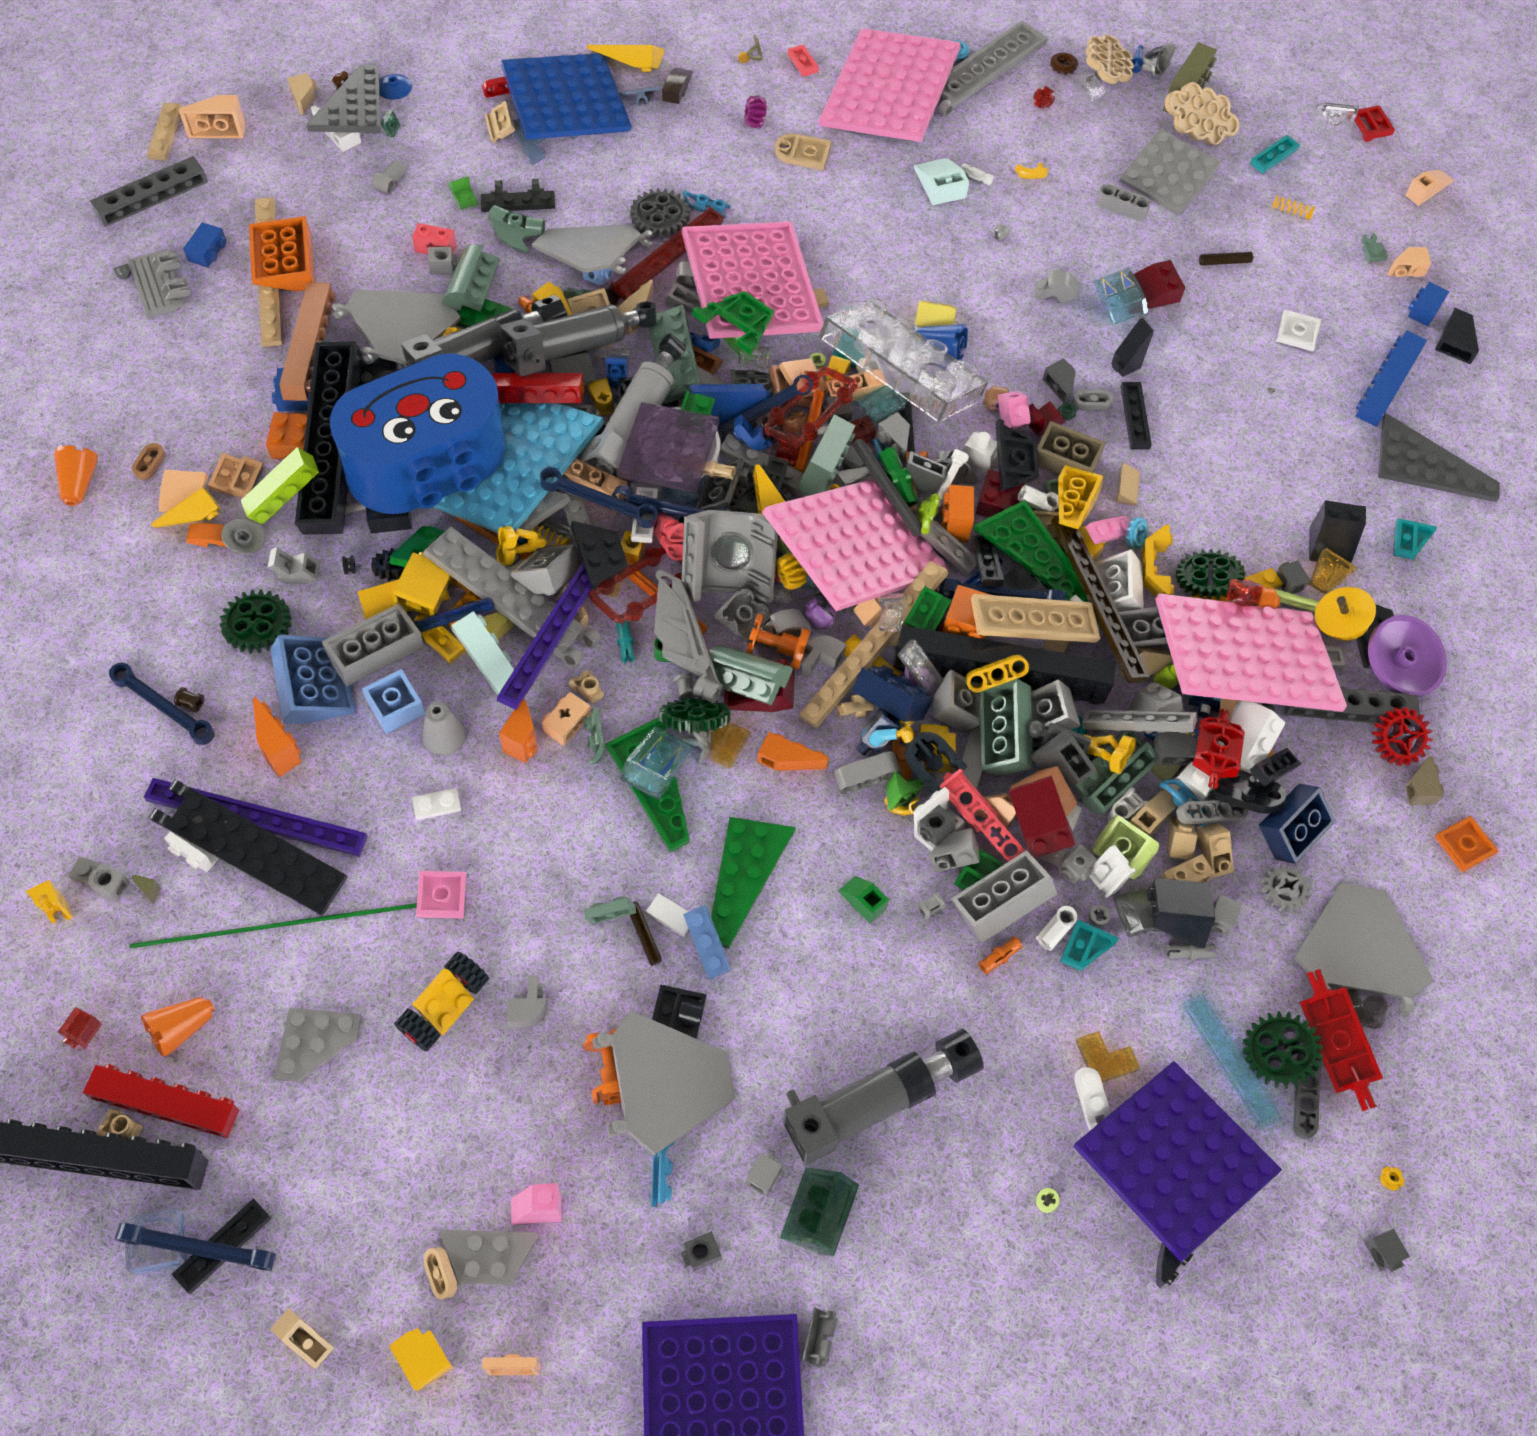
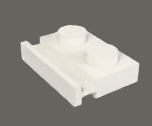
M1113 845L1090 868L1092 874L1089 877L1100 890L1103 889L1106 893L1105 897L1109 898L1114 895L1136 870L1130 868L1128 860Z

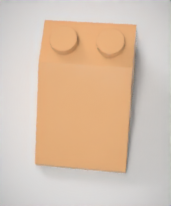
M217 95L179 108L188 138L244 137L246 122L237 95Z

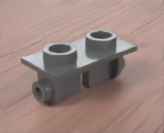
M816 1307L813 1308L802 1361L820 1368L821 1366L825 1367L826 1362H829L832 1342L827 1341V1337L834 1336L836 1322L838 1321L836 1312L829 1310L825 1312Z

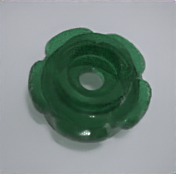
M1063 403L1057 409L1066 421L1076 416L1077 409L1070 403Z

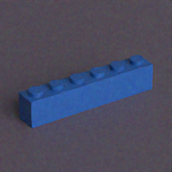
M1407 330L1403 337L1398 336L1393 345L1396 348H1391L1386 356L1388 362L1383 361L1378 370L1381 373H1376L1371 381L1373 387L1369 385L1363 395L1366 399L1361 398L1356 406V409L1359 411L1355 417L1375 427L1378 426L1426 344V339Z

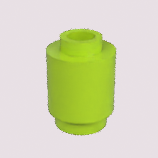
M1174 664L1167 665L1153 676V683H1159L1170 690L1178 685L1179 681Z

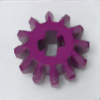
M750 96L747 99L744 110V122L747 126L761 128L764 125L767 113V102L764 98Z

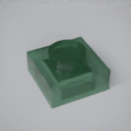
M387 110L381 121L382 128L389 137H395L400 127V123L393 110Z

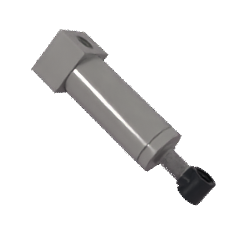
M668 333L661 340L658 346L660 351L656 362H643L639 366L602 434L591 439L579 459L580 461L622 480L631 477L641 459L639 451H637L641 428L652 415L658 412L674 384V378L668 369L672 362L678 360L686 349V345L672 333Z

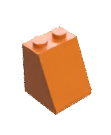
M958 585L942 632L985 639L986 635L977 634L971 598L973 594H990Z

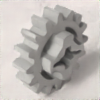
M1282 864L1279 868L1276 865L1273 866L1271 871L1268 870L1264 875L1265 877L1261 880V884L1264 886L1260 891L1266 893V896L1263 898L1264 901L1270 900L1271 908L1277 905L1278 912H1281L1283 908H1286L1287 913H1291L1293 909L1298 912L1309 902L1308 899L1312 896V893L1308 892L1312 885L1306 884L1309 877H1302L1301 869L1297 872L1294 871V865H1291L1289 869L1286 868L1285 864Z

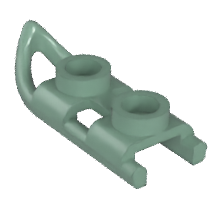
M594 708V712L584 718V727L586 730L589 729L591 736L587 738L588 748L593 749L594 753L596 752V755L589 760L590 764L599 763L605 750L599 708Z

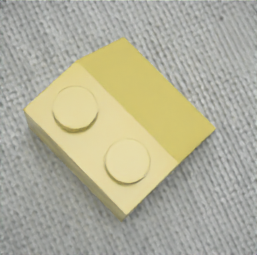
M919 300L915 325L919 328L922 326L954 324L957 306Z

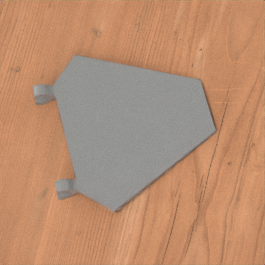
M632 224L554 228L545 231L532 243V247L584 273L612 268L616 273L623 274L626 268L620 267L619 264H623L626 259L622 256L637 241H640L646 247H650L653 241H649L646 236L650 237L653 232L647 230L640 234Z
M355 289L346 305L340 303L332 305L336 312L333 313L335 319L341 320L347 314H350L372 348L365 347L362 349L365 355L362 359L365 364H371L380 357L406 365L401 342L425 333L432 340L440 338L448 327H454L461 321V317L454 308L442 304L444 294Z
M1346 883L1339 884L1294 957L1307 973L1313 971L1316 980L1314 972L1317 969H1321L1328 989V985L1400 998L1398 1011L1399 1015L1409 1017V1011L1414 1012L1412 997L1434 981L1386 890Z
M630 1011L612 1035L599 1033L597 1034L598 1038H593L594 1049L612 1046L625 1121H612V1125H607L608 1136L628 1133L652 1155L657 1154L736 1099L727 1052L638 1013Z

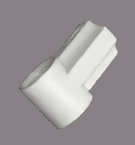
M1024 485L1018 493L1017 500L1019 502L1025 500L1035 510L1054 512L1059 508L1058 495L1054 492L1046 494L1028 485Z
M1070 906L1059 908L1054 917L1036 936L1039 944L1045 949L1052 951L1077 920L1075 909ZM1060 916H1067L1070 919V922H1063L1060 919Z

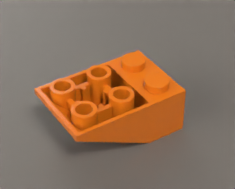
M255 696L253 698L257 743L267 763L280 777L302 762L299 757L301 751L291 733L285 732L277 716L273 717L272 711L266 702L261 703Z

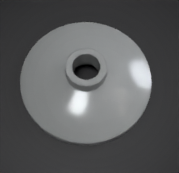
M239 518L227 522L221 533L225 546L238 554H253L262 548L265 541L262 528L248 519Z

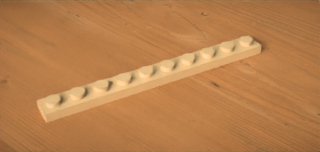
M274 197L255 199L256 223L276 220ZM259 285L262 346L282 345L280 289Z
M932 561L926 565L913 580L914 582L907 587L799 713L801 719L815 728L820 726L854 686L862 667H870L900 632L902 625L905 626L904 621L924 586L935 591L947 577V569Z

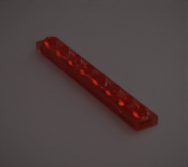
M709 207L685 227L721 225L724 222V216ZM682 229L611 285V291L623 300H626L641 285L646 284L650 279L652 280L686 253Z

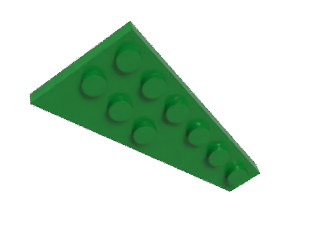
M659 717L606 743V750L669 853L690 843L674 766L666 784L654 778L672 757L665 725H661ZM662 736L647 773L645 774L636 769L637 764Z

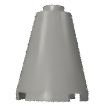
M440 702L432 703L426 709L421 735L422 742L425 748L433 754L449 755L455 753L464 743L466 736L465 727L445 704Z

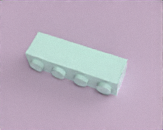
M473 611L454 623L452 631L498 696L514 671L509 663L512 660L505 650H500L497 645L499 641L494 633L489 634L485 626L487 624L481 615L477 616Z

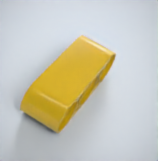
M1013 655L970 671L966 675V684L973 692H981L1026 675L1029 665L1021 655ZM1018 660L1022 661L1023 668L1019 671H1014L1012 669L1013 663ZM995 668L1002 669L1003 673L1000 678L995 679L991 677V673ZM972 677H982L981 684L978 686L971 685Z

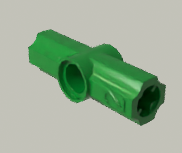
M886 448L878 454V457L886 475L910 508L918 502L910 484L911 475L908 469L902 466L895 448Z

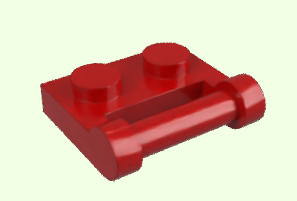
M1380 105L1354 110L1349 116L1357 124L1365 142L1393 135L1395 131ZM1363 117L1365 118V120L1367 121L1368 125L1372 130L1369 131L1366 124L1362 120Z

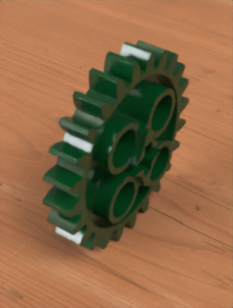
M1202 549L1201 554L1194 551L1193 556L1187 554L1186 559L1182 558L1181 563L1177 564V583H1180V588H1185V593L1192 591V596L1199 594L1200 599L1204 596H1207L1210 600L1212 596L1220 599V595L1227 598L1228 592L1234 595L1235 590H1240L1241 585H1244V565H1241V560L1235 561L1236 556L1229 557L1228 552L1221 554V550L1213 553V550L1210 549L1209 553H1206ZM1209 564L1213 565L1212 585L1208 584Z
M260 589L258 594L251 590L248 596L245 592H242L243 598L240 599L235 596L236 602H228L230 608H223L225 615L220 616L222 622L219 623L222 629L221 633L227 643H231L233 649L239 647L240 652L247 648L249 654L254 649L261 653L263 647L269 651V645L274 644L278 635L289 634L287 628L292 627L289 607L284 599L280 600L278 594L273 596L271 591L264 595L262 589Z
M692 697L687 700L682 698V701L674 700V703L667 702V705H662L659 711V722H661V725H665V728H671L672 731L679 729V732L688 731V733H700L702 731L708 733L709 730L717 731V728L723 729L724 726H728L731 717V709L728 708V705H724V702L718 703V700H716L715 703H710L702 700V698L696 699Z
M1278 1011L1275 1018L1269 1012L1268 1020L1265 1021L1260 1016L1259 1025L1251 1023L1254 1031L1246 1030L1248 1038L1243 1039V1044L1248 1047L1243 1048V1054L1248 1055L1245 1057V1063H1252L1249 1071L1254 1072L1257 1070L1256 1079L1264 1076L1266 1085L1272 1080L1274 1081L1275 1088L1279 1086V1083H1283L1285 1089H1288L1289 1082H1292L1297 1088L1299 1079L1306 1084V1075L1314 1078L1315 1073L1312 1068L1320 1069V1064L1316 1061L1323 1060V1055L1318 1053L1323 1051V1045L1318 1044L1321 1041L1320 1036H1313L1316 1033V1028L1308 1029V1020L1300 1023V1015H1297L1295 1019H1291L1290 1012L1286 1014V1017H1282L1281 1012ZM1286 1032H1293L1296 1034V1037L1287 1039L1284 1037V1034ZM1266 1038L1273 1041L1270 1046H1264L1260 1042ZM1279 1047H1283V1049L1287 1050V1052L1282 1053V1051L1279 1050ZM1299 1053L1304 1055L1305 1059L1295 1061L1292 1056ZM1277 1060L1282 1065L1279 1068H1272L1269 1066V1063Z

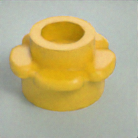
M1390 1166L1382 1169L1380 1180L1385 1188L1396 1191L1399 1187H1403L1405 1179L1402 1177L1400 1169L1397 1167L1391 1168Z

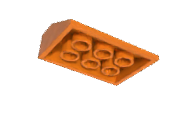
M306 216L249 224L251 277L254 285L298 292L305 290L307 282H315L312 233Z

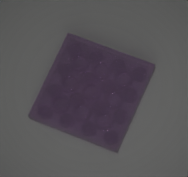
M641 402L617 471V476L619 478L696 493L720 423L719 417Z

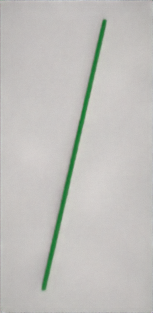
M417 903L132 943L129 947L137 948L417 908Z

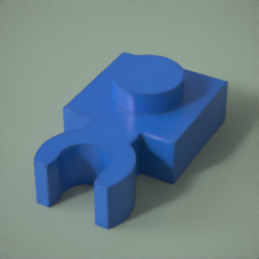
M690 332L692 344L701 348V350L712 352L720 347V339H710L708 335H698L697 333Z

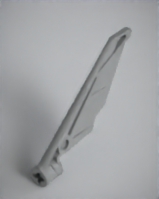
M659 570L656 572V579L659 582L654 634L663 644V658L700 676L694 686L693 694L704 698V700L710 703H715L721 693L723 684L719 683L684 583L681 579ZM663 578H667L672 581V589L667 585Z

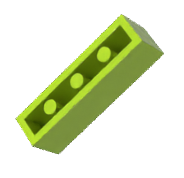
M298 447L295 448L241 499L246 516L261 525L270 519L319 473L313 456Z

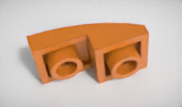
M213 523L190 524L186 543L206 548L208 543L226 547L221 537L224 525Z

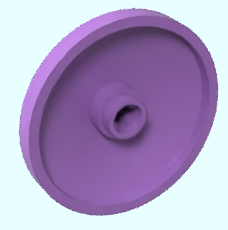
M1396 615L1378 624L1370 636L1368 656L1372 670L1378 680L1391 692L1398 694L1409 693V695L1421 697L1433 692L1440 686L1447 669L1446 652L1439 636L1424 621L1409 615Z

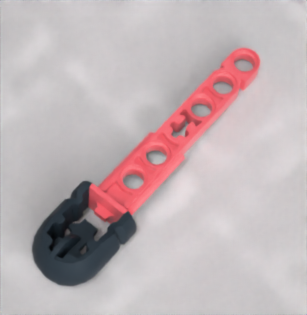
M921 732L915 735L912 741L906 745V762L923 783H928L930 792L933 794L946 787L949 790V801L977 833L981 831L1007 862L1025 852V849L997 818L998 813L965 777L963 772L967 765L962 759H957V753L941 736L932 732ZM933 745L937 747V754H939V756H936V754L933 752L935 749ZM943 754L949 760L951 767H955L957 771L954 774L946 773L942 777L944 782L939 786L935 782V777L929 775L924 769L925 763L921 760L925 759L928 763L927 769H933L937 772L944 766L941 755ZM964 792L972 795L973 800L968 805L962 804L959 798ZM978 809H982L987 813V819L983 822L977 821L974 817ZM999 827L1001 829L1000 836L1004 839L1007 835L1009 840H1006L999 847L997 843L1000 840L996 836L993 838L990 836L992 833L990 828L997 829ZM1011 843L1016 846V855L1008 856L1005 854L1004 848L1007 844Z

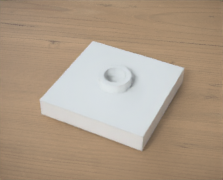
M1284 309L1276 342L1314 351L1321 319Z

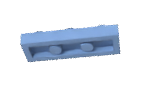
M703 905L683 914L708 979L711 980L732 971L707 906Z

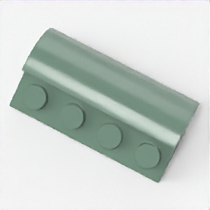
M471 244L466 246L460 255L442 304L460 311L463 305L481 312L500 258L483 252V245Z
M716 645L709 651L719 683L723 684V690L771 706L779 688L786 687L793 670L790 666L723 645Z
M1123 730L1115 737L1117 743H1119L1124 735L1133 737L1136 740L1135 750L1121 774L1111 772L1109 762L1095 756L1091 762L1097 771L1081 783L1072 786L1081 797L1078 801L1091 812L1104 814L1156 764L1154 749L1148 742L1142 743L1133 731ZM1111 743L1104 748L1110 754L1115 751Z

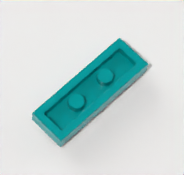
M1286 135L1253 157L1250 164L1264 174L1296 152L1300 144Z

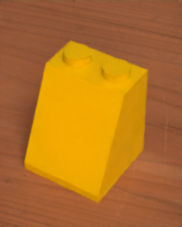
M413 552L393 590L394 604H400L404 608L435 619L452 576L426 558L422 552H419V554Z

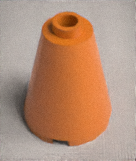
M72 445L60 446L54 452L60 499L66 505L76 506L83 501L98 462V455L84 447L83 451L76 450V446Z
M197 997L146 1012L141 1016V1021L146 1032H149L152 1037L151 1041L162 1057H166L213 1017L212 1012L215 1009L208 998L204 1000L203 997Z

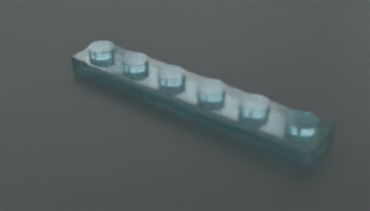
M1203 993L1183 1003L1181 1006L1260 1131L1280 1121L1282 1116L1253 1071L1249 1069L1250 1066Z

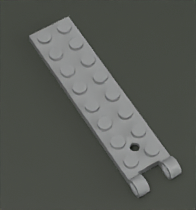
M1023 20L952 68L940 96L943 101L938 107V112L945 117L949 115L956 106L1044 46L1048 38Z
M451 526L424 550L423 555L533 638H535L555 607V604L542 594H535L512 578L510 570ZM575 619L553 652L570 667H576L583 659L582 653L577 648L570 647L577 638L588 648H593L601 640L600 634L595 629H587Z

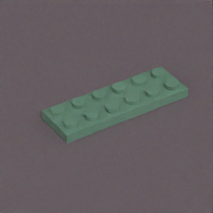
M684 305L656 313L657 324L649 327L655 362L660 351L658 346L668 333H672L686 345L682 356L672 362L668 369L674 378V384L664 400L665 404L685 398L686 391L691 393L690 385L701 384Z

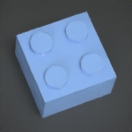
M402 669L362 688L365 700L385 734L425 715L422 702Z

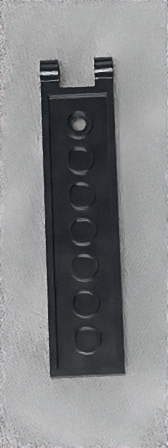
M174 779L168 789L184 798L173 817L156 808L148 817L158 825L321 916L324 915L348 878L346 874L189 788ZM196 816H202L201 822H194Z

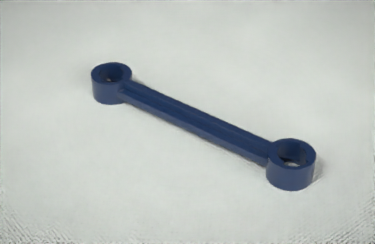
M799 375L794 379L792 385L741 415L750 423L797 395H808L812 391L813 381L807 375ZM799 378H807L810 381L808 382L809 388L806 392L797 390ZM737 417L721 426L714 425L723 431L720 445L724 443L728 434L735 431L733 428Z
M547 467L540 473V484L546 491L552 492L560 489L636 518L638 525L643 528H651L657 523L658 511L651 504H643L639 507L561 477L560 471L554 467ZM554 476L558 479L554 483L544 481L549 477L554 478ZM651 513L654 515V518L651 520L641 518L644 514Z
M625 485L617 486L611 495L617 498L616 494L622 493L628 498L623 501L639 507L643 504H651L658 512L680 517L707 511L637 495ZM719 508V509H717V511H730V512H732L731 510H729V509H727V508Z
M945 578L939 585V594L949 598L954 597L957 586L961 585L994 596L1066 601V593L1061 590L1041 592L1004 587L989 588L982 587V585L961 583L956 579Z
M117 663L110 668L109 677L116 686L128 687L189 731L192 740L196 744L205 745L213 740L214 730L208 721H196L136 678L127 663ZM127 670L124 679H115V675L118 672ZM207 728L204 737H195V732L198 729Z
M119 1223L114 1239L122 1243L146 1245L242 1264L250 1268L272 1271L276 1257L275 1253L269 1251L250 1250L150 1230L129 1223Z

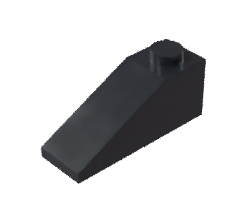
M1144 318L1138 320L1115 351L1111 364L1113 369L1119 372L1122 377L1142 367L1154 330Z

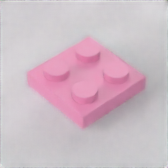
M419 871L416 917L464 919L466 872Z

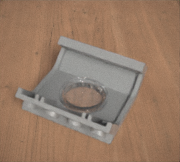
M707 510L684 516L681 580L684 583L689 600L693 602L700 601L701 593L707 591L735 593L738 589H749L754 597L765 603L773 601L778 533L763 514Z

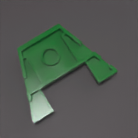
M746 291L723 298L722 302H711L707 304V307L701 309L696 307L692 310V316L704 324L717 315L722 316L746 333L737 340V347L751 355L774 316V310Z
M421 526L390 556L389 564L406 567L413 552L419 554V552L424 553V550L446 530L437 529L432 526Z

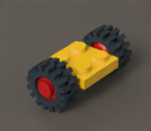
M457 951L446 963L442 971L412 1004L422 1016L407 1008L394 1023L395 1027L420 1049L428 1051L439 1039V1034L444 1035L474 1000L465 988L471 993L477 994L489 980L488 975L471 958L469 959L467 955Z

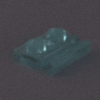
M889 384L857 401V407H861L863 409L862 412L874 424L906 406V401L894 389L892 390Z

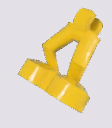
M511 526L500 527L498 529L499 546L496 548V557L503 566H510L515 560V555L536 551L537 548H544L546 546V539L542 538V535L535 531L519 528L514 531ZM519 537L528 539L527 543L516 546Z
M1084 735L1091 738V744L1086 754L1107 760L1110 771L1121 774L1135 750V738L1124 735L1119 743H1117L1114 735L1098 737ZM1111 743L1115 751L1110 754L1105 749L1099 748V745Z

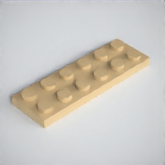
M973 594L971 598L978 635L1097 643L1100 639L1093 605L1090 602Z

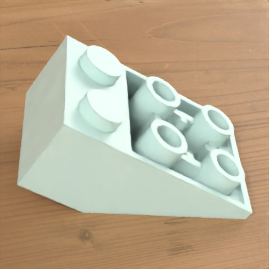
M943 158L913 166L932 206L966 198L969 180L963 169L950 159Z

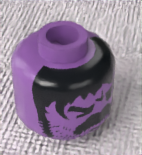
M814 598L807 603L805 616L814 628L825 630L835 622L836 611L827 599L820 598L817 600Z

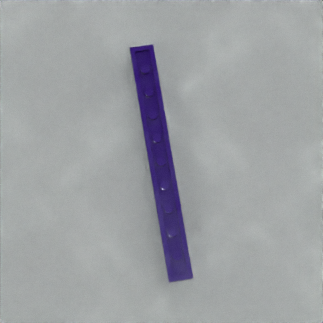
M583 563L497 696L498 702L515 710L518 709L592 590Z
M152 778L143 797L148 802L178 809L184 798L168 789L172 782ZM191 788L274 835L360 857L368 837L366 833Z

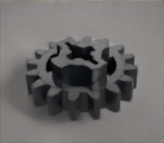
M390 548V551L382 550V554L376 553V557L372 558L371 567L375 577L379 576L381 580L386 578L388 581L400 578L405 567L389 564L390 556L396 550Z

